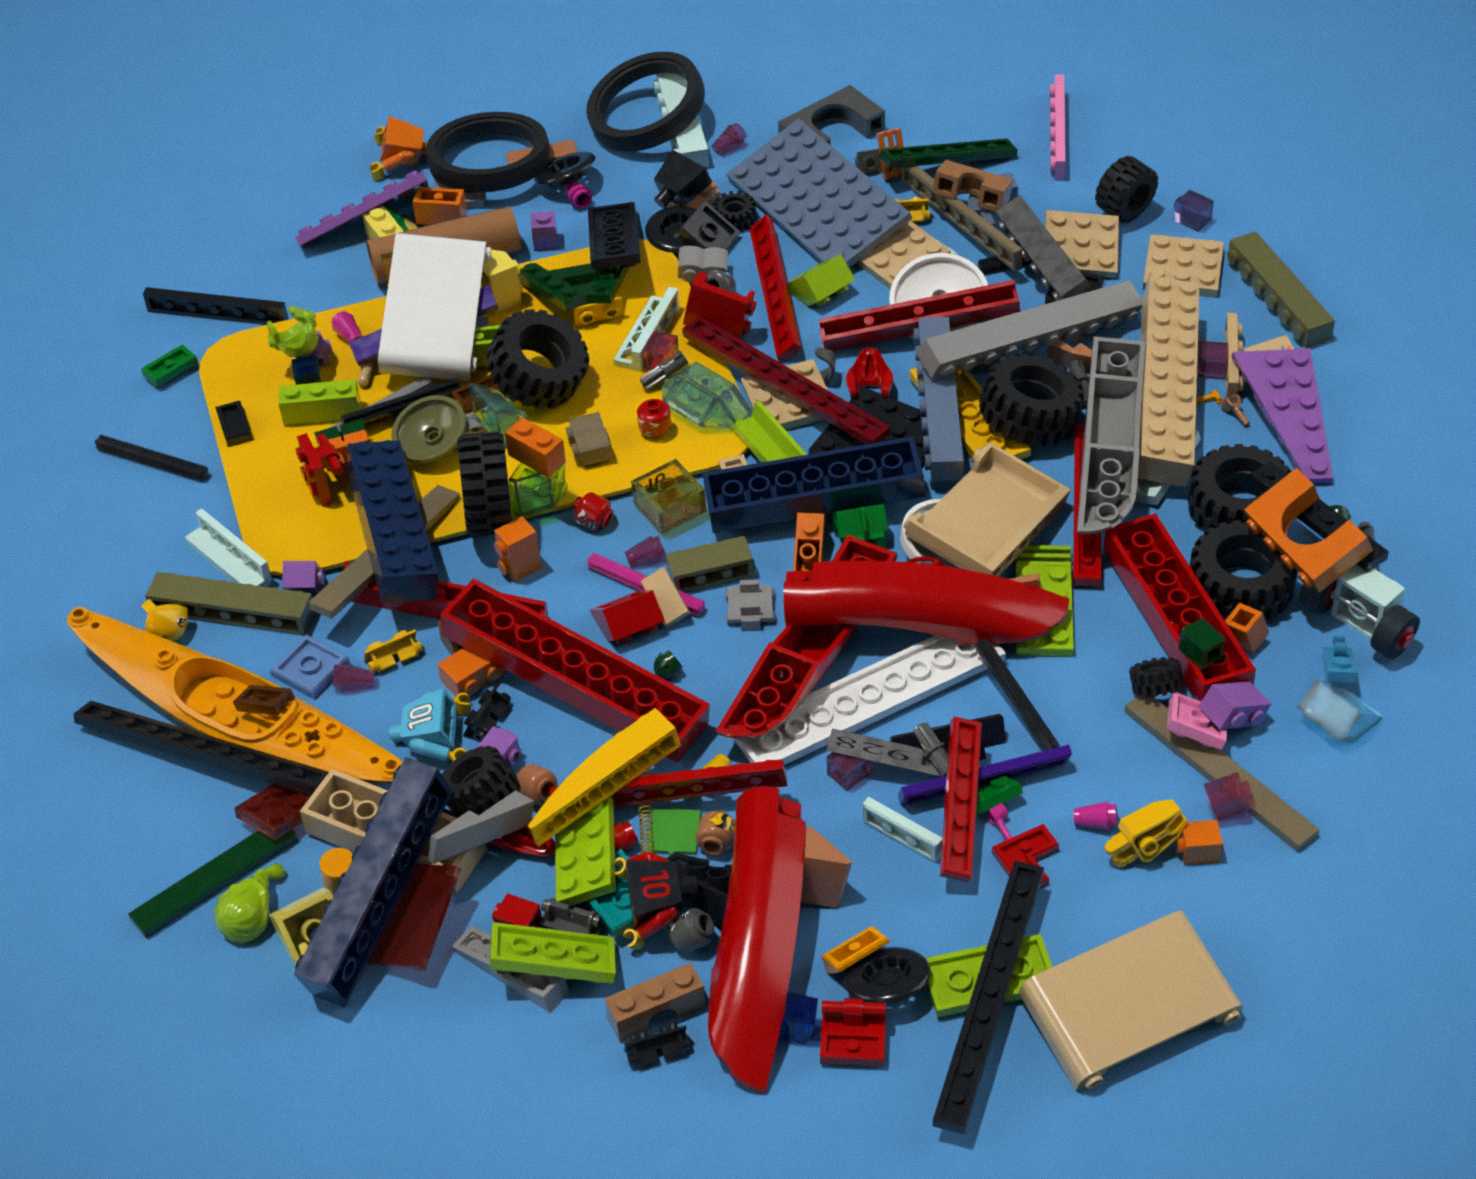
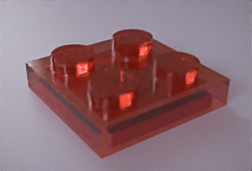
M271 784L234 808L235 816L276 840L303 823L300 810L309 800V797L299 791Z

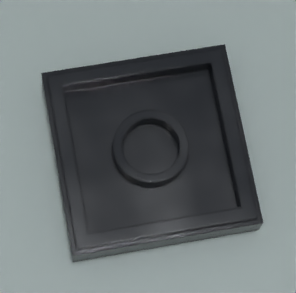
M704 200L677 233L692 246L702 249L717 247L726 250L739 235L740 231Z

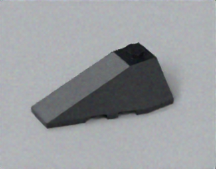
M679 853L667 857L668 861L676 863L678 878L696 876L698 894L687 895L686 897L700 910L707 913L718 926L722 927L732 865L726 864L724 867L709 866V860Z

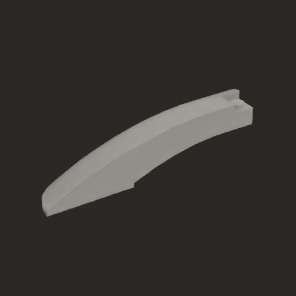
M1094 336L1085 417L1077 534L1086 535L1107 531L1121 523L1134 506L1140 453V419L1146 341Z

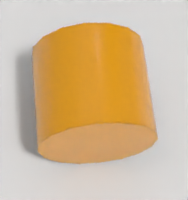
M345 848L330 849L323 854L319 862L323 886L329 889L333 895H335L338 889L341 875L347 872L352 862V852Z

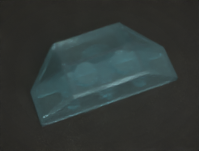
M698 362L681 368L671 375V378H667L662 382V401H665L670 409L700 427L730 429V431H733L734 423L752 416V409L735 384Z

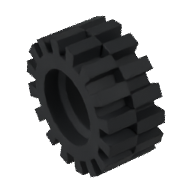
M729 191V195L722 193V198L720 196L716 197V201L713 202V208L740 232H744V228L749 230L751 225L755 224L756 202L752 196L749 197L748 193L745 192L741 195V191H737V194Z
M1161 657L1158 660L1152 658L1151 661L1144 660L1142 664L1136 663L1129 670L1133 693L1139 697L1142 695L1143 697H1149L1150 695L1157 697L1159 694L1164 696L1168 692L1174 693L1184 686L1181 662L1178 659L1174 660L1172 657L1168 659Z

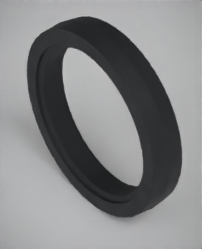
M674 52L643 54L618 65L599 81L587 102V118L594 134L608 148L624 152L650 149L674 138L693 122L703 106L705 88L699 71L687 57ZM660 73L677 74L687 80V89L683 99L674 110L662 119L633 130H619L605 123V112L609 103L621 90L633 82Z
M483 112L455 119L436 130L427 143V163L434 179L446 187L464 189V192H495L519 186L539 175L548 164L550 145L544 127L530 117L511 112ZM502 134L517 136L528 140L534 146L532 151L524 158L505 166L490 169L461 168L447 163L442 158L445 152L457 143L483 135Z

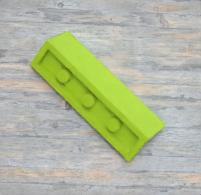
M760 401L754 403L751 417L734 423L733 431L761 463L807 455Z

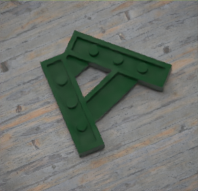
M529 263L520 269L518 278L521 283L564 311H569L587 303H612L629 267L620 265L601 271L592 269L591 263L548 271L537 263Z

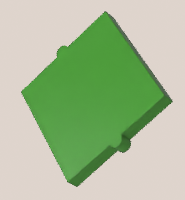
M674 807V809L652 808V823L650 822L653 827L650 825L652 830H649V833H652L653 837L649 834L651 838H648V842L652 843H648V846L651 847H647V851L669 854V856L676 853L696 855L697 842L695 837L700 823L701 810L679 809V807Z

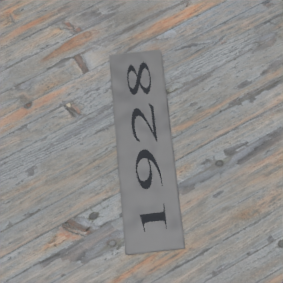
M833 728L831 730L826 751L939 776V771L933 762L928 761L930 758L925 757L926 751L924 749Z

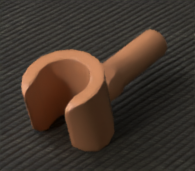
M1233 394L1229 398L1225 397L1222 399L1220 405L1223 410L1227 412L1233 410L1244 426L1250 424L1239 407L1241 403L1239 395Z

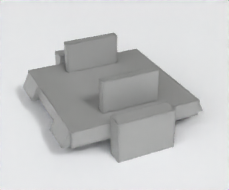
M740 580V586L728 587L725 591V600H728L726 623H741V630L747 631L761 630V622H773V620H776L775 611L772 609V598H775L774 588L771 585H759V580Z

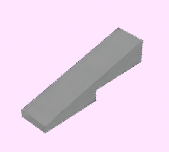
M514 791L480 815L470 810L431 836L428 861L435 864L528 826L532 820L534 800Z
M470 926L451 946L455 953L549 1013L570 992L565 979L560 977L534 976L528 973L501 972L489 969L490 934L476 927Z

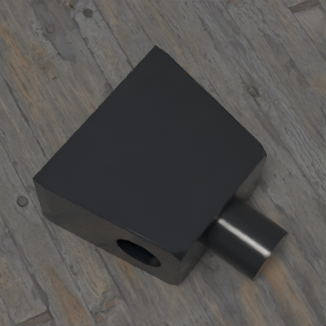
M672 150L654 177V182L660 192L654 198V201L662 208H666L672 200L682 206L687 205L712 183L707 169Z

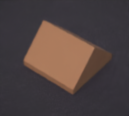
M811 826L805 830L801 903L837 908L842 901L852 861Z

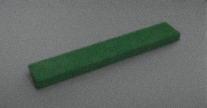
M1008 138L888 148L880 151V158L888 168L943 164L945 160L966 162L1017 157L1018 149Z
M281 817L276 818L129 912L130 920L145 938L149 937L296 842V834Z

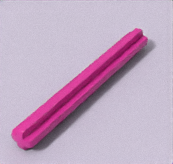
M592 553L588 557L587 566L590 569L635 589L645 590L641 580L648 576L596 553ZM678 590L690 613L700 616L705 610V602Z

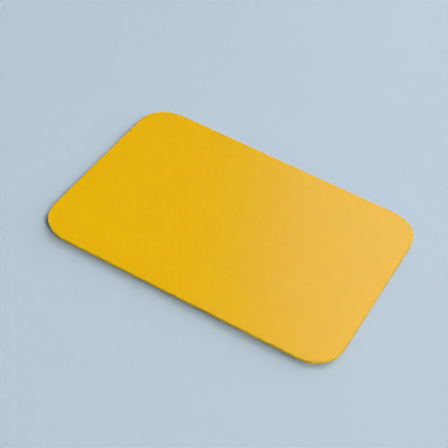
M639 239L641 263H636L635 266L629 267L616 293L622 298L623 316L575 327L574 314L572 315L571 310L564 311L523 283H521L523 287L521 304L496 314L492 311L480 316L488 317L489 326L501 325L507 317L512 316L513 313L518 311L524 313L525 310L534 309L535 312L539 310L548 311L547 314L550 315L555 313L561 316L560 319L564 322H570L574 330L579 331L582 336L581 341H585L589 354L587 373L574 395L564 404L549 409L547 406L544 409H535V406L525 407L517 400L515 402L512 401L507 394L465 413L477 414L487 432L503 434L512 521L521 516L527 519L573 507L577 497L583 498L588 492L608 498L646 488L648 486V477H650L651 486H654L653 478L658 472H663V477L656 482L659 483L664 479L662 483L716 470L720 468L718 460L742 455L749 450L746 444L733 431L734 423L751 417V414L727 363L683 337L682 329L687 326L683 324L691 286L688 281L678 278L679 261L673 253L656 248L648 240ZM590 247L518 265L522 269L526 264L537 263L550 271L591 263ZM668 287L677 288L679 309L643 371L615 366L613 359L650 297L662 298ZM387 296L314 313L317 322L316 331H320L323 339H328L332 347L333 353L329 354L331 365L302 374L294 357H289L282 351L269 346L267 325L239 331L221 338L207 349L200 361L199 376L242 540L267 561L270 574L283 577V561H316L320 565V569L326 571L341 567L344 562L352 563L367 550L347 470L341 475H334L331 470L327 471L324 468L332 504L322 507L318 497L313 499L308 486L310 481L305 482L302 477L300 467L304 465L299 462L295 448L299 447L297 436L307 433L314 448H316L317 443L314 432L327 429L340 421L284 426L278 404L279 386L356 379L361 409H364L422 378L418 376L379 373L378 363L375 362L369 379V385L360 386L358 384V376L361 374L363 365L358 366L349 342L332 329L331 320L341 311H346L354 316L362 336L382 329ZM293 318L273 323L278 332H283L294 327L299 321ZM521 350L532 363L544 368H554L551 362L543 355L531 350ZM678 351H681L689 365L671 375L670 380L666 378L650 390H646L641 384L640 378L659 366L658 362L663 363L678 353ZM631 354L624 356V359L631 360ZM487 366L477 367L476 372H471L470 381L458 380L460 387L488 376L491 372L488 371ZM432 378L434 385L450 380ZM649 399L665 401L671 411V427L669 431L656 438L643 434L638 427V406ZM240 400L253 440L228 447L215 407ZM599 412L610 442L612 459L581 466L579 459L574 460L571 445L574 442H568L565 428L569 427L568 419ZM394 414L376 419L364 426L369 442L392 440L391 434L395 422ZM522 417L563 439L566 463L549 478L508 455L505 432ZM458 446L445 457L433 462L414 463L406 460L418 502L437 485L460 493V499L427 531L429 543L467 534ZM658 474L656 478H660L661 474Z

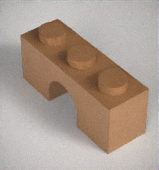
M945 160L936 171L932 193L956 199L960 194H972L979 198L978 207L996 212L1010 201L1013 179Z
M691 962L604 998L607 1019L620 1043L628 1040L632 1035L649 1031L648 1023L650 1019L660 1011L672 1009L678 1019L706 1007L704 985Z

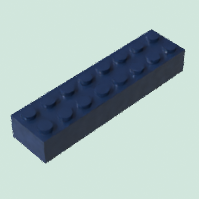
M913 436L702 473L713 534L797 519V513L829 514L837 511L925 497L924 475Z
M400 440L347 444L346 469L381 603L437 599L438 570Z
M405 757L402 765L396 768L393 782L388 792L382 795L375 817L367 824L364 839L355 848L352 854V862L347 872L341 875L338 889L333 899L329 900L326 904L324 916L319 926L311 933L308 948L304 955H301L297 960L294 976L313 996L345 1008L453 793L438 768Z

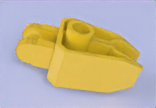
M1173 800L1152 802L1120 819L1118 828L1121 832L1106 842L1104 847L1107 854L1112 855V862L1116 867L1127 866V864H1130L1137 858H1140L1142 862H1151L1179 838L1186 826L1187 819Z

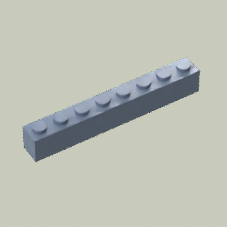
M949 317L918 318V328L913 329L914 344H919V346H915V361H920V363L916 364L917 379H922V381H918V395L924 398L920 399V415L925 414V417H921L922 433H927V436H923V451H928L929 453L925 454V470H930L931 481L961 480L963 478L964 460L955 373L947 377L938 376L931 379L917 355L925 339L950 332Z

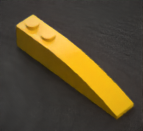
M654 708L629 727L618 732L591 754L561 783L529 823L528 827L535 844L539 847L679 748L681 743L676 728Z

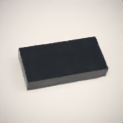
M240 400L215 407L228 447L253 440Z

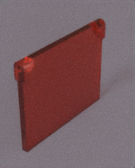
M416 864L367 964L426 971L461 868L445 864Z

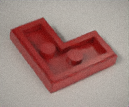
M1044 824L992 846L993 856L1008 877L1010 876L1014 860L1040 866L1037 862L1038 860L1059 851V844ZM1045 872L1040 888L1049 885V877Z

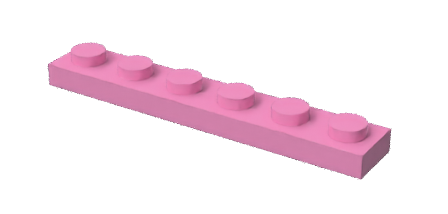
M1055 74V84H1050V126H1054L1050 127V155H1054L1050 158V170H1055V180H1064V75Z

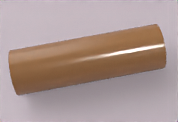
M510 206L399 232L402 234L487 242V247H491V250L504 251L507 254L521 251L520 235ZM396 233L366 240L368 255L377 285L389 283Z

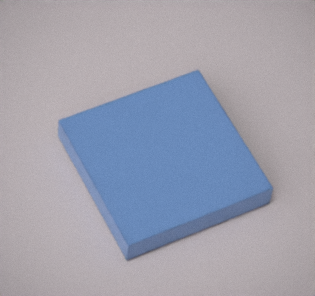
M305 635L270 670L273 678L315 699L350 664L348 656Z

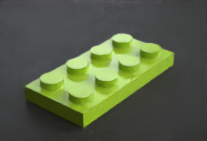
M1016 565L1015 578L1038 573L1044 590L1069 598V609L1063 622L1060 625L1055 624L1048 629V634L1030 641L1017 642V656L1073 657L1071 566Z
M611 796L555 835L557 902L572 906L616 891V875L614 874V804Z
M492 922L489 969L501 972L528 973L534 976H553L566 980L578 979L594 983L614 984L616 974L614 937Z
M1041 934L1024 938L1005 1003L1022 1000L1019 995L1022 984L1032 976L1053 967ZM987 945L926 958L931 968L930 977L926 985L937 1017L967 1011Z

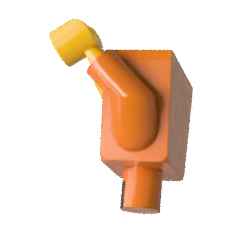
M388 116L385 128L378 127L376 129L374 139L377 145H382L380 161L383 164L373 162L370 165L371 176L374 181L384 178V170L390 171L402 165L416 166L420 155L427 157V142H423L424 130L422 128L414 126L407 121H401Z

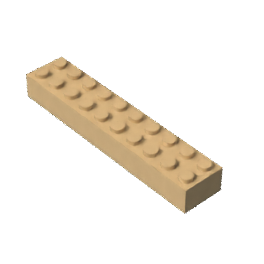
M1150 275L1143 294L1141 341H1146L1140 419L1139 479L1187 487L1194 468L1200 287L1198 283Z

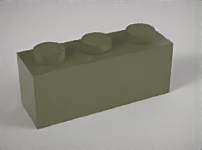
M745 536L666 554L667 571L677 589L685 593L754 577L753 557Z

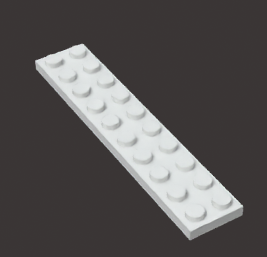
M935 635L810 693L791 716L774 730L752 738L733 739L750 763L783 759L784 765L828 745L832 728L853 733L988 669V667L976 651V644L957 645V640ZM992 643L998 655L1005 661L1006 653L998 643Z

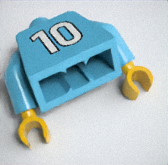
M443 688L435 692H426L418 700L403 707L401 724L389 728L391 740L394 743L403 741L413 753L442 761L449 759L453 762L460 755L467 752L464 748H457L453 752L449 751V748H453L455 742L456 712L460 715H468L471 712L470 696L463 692L459 693L456 698H453L452 694H447Z

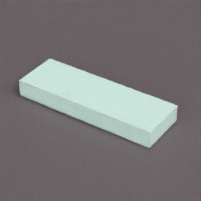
M870 797L863 802L864 823L937 863L940 860L942 837Z

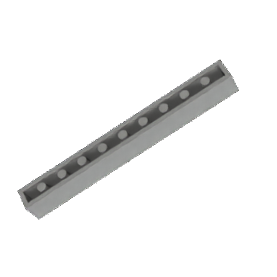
M1128 280L927 338L918 350L917 355L931 379L938 376L947 377L958 370L963 369V371H967L975 365L982 363L987 365L996 359L1015 355L1022 351L1031 352L1039 346H1051L1058 340H1071L1083 333L1091 334L1103 327L1111 328L1123 321L1131 322L1139 316L1143 300L1131 281Z

